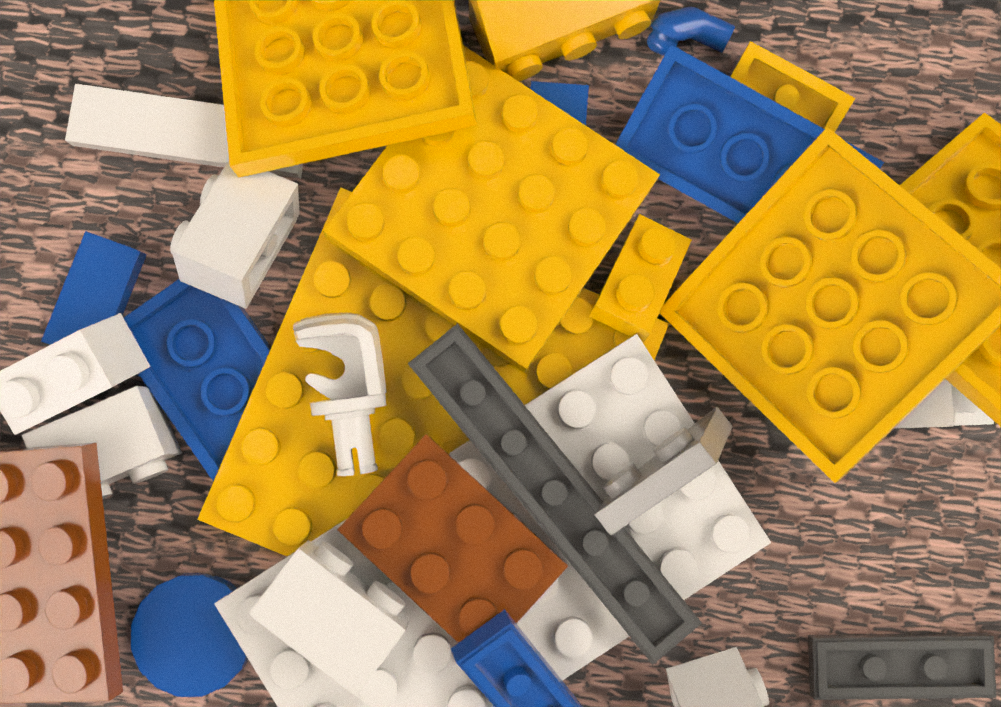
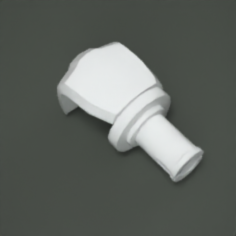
M347 312L306 317L294 323V335L299 347L328 351L342 359L345 365L344 374L338 379H330L313 373L305 378L310 386L330 398V400L312 402L310 407L312 416L324 415L325 420H331L338 467L336 469L337 476L354 475L355 468L352 448H356L358 452L360 474L377 471L378 466L375 463L369 415L375 413V408L387 405L383 357L377 326L360 314Z

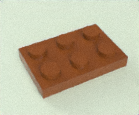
M428 434L423 436L337 529L458 643L504 609L517 624L568 567L563 559Z

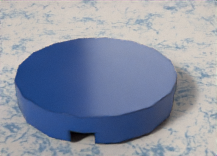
M184 573L157 585L140 602L131 624V651L139 671L157 689L177 697H203L225 687L246 666L248 662L247 656L214 603L237 589L230 581L208 574Z

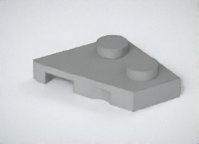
M716 407L688 430L684 427L676 431L653 451L655 456L638 469L634 463L630 464L603 486L608 495L594 515L610 536L716 465L733 426L720 409Z

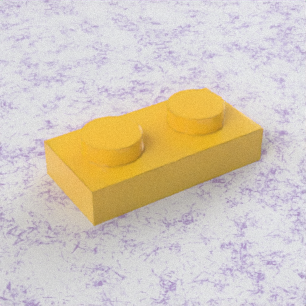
M751 41L748 43L730 75L731 78L823 129L829 127L834 132L856 99Z
M639 214L589 317L627 336L632 337L637 334L644 343L653 329L692 239Z

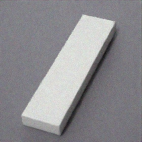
M75 84L65 141L72 146L217 167H225L229 161L224 105ZM303 164L269 172L280 176L301 178Z

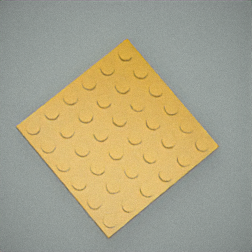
M341 187L197 519L284 556L291 555L308 540L311 542L347 519L425 434H428L448 454L470 440L408 364L455 325L325 237L323 230L352 193ZM585 288L582 289L525 373L468 335L524 405L630 338V336L589 317L599 294ZM347 312L360 314L377 326L383 357L387 405L375 408V413L369 415L375 463H377L378 470L360 474L358 452L356 448H352L355 468L354 475L337 476L336 469L338 467L331 420H325L324 415L312 416L310 407L312 402L330 400V398L310 386L305 378L313 373L330 379H338L344 374L345 365L342 359L328 351L299 347L295 339L293 325L306 317ZM660 319L656 320L650 335L643 343L654 360L669 323Z

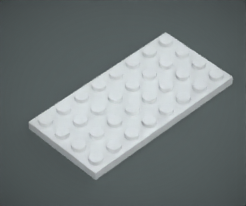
M637 334L525 404L526 408L602 501L608 495L603 486L613 476L633 463L639 469L655 456L653 451L664 440L684 427L688 430L695 424ZM469 440L450 452L449 455L568 565L564 572L517 623L563 681L628 638L629 635L474 444ZM719 460L716 465L624 526L683 600L771 543ZM347 519L312 540L311 543L318 547L324 541L337 548L352 561L353 566L349 572L369 587L374 581H378L390 588L405 602L406 605L401 611L410 617L406 631L357 697L248 615L294 553L214 603L277 707H494L456 663L451 648L458 644V642L337 530Z

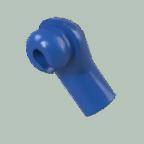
M685 7L658 14L651 22L653 30L647 37V45L652 51L665 56L670 45L677 47L679 40L693 39L723 53L735 26L698 8Z

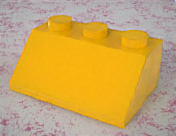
M468 0L469 20L486 60L493 64L495 69L499 68L517 81H523L540 72L544 62L562 55L567 61L581 58L597 47V41L615 34L618 35L619 39H628L640 34L651 25L650 20L654 19L660 0Z

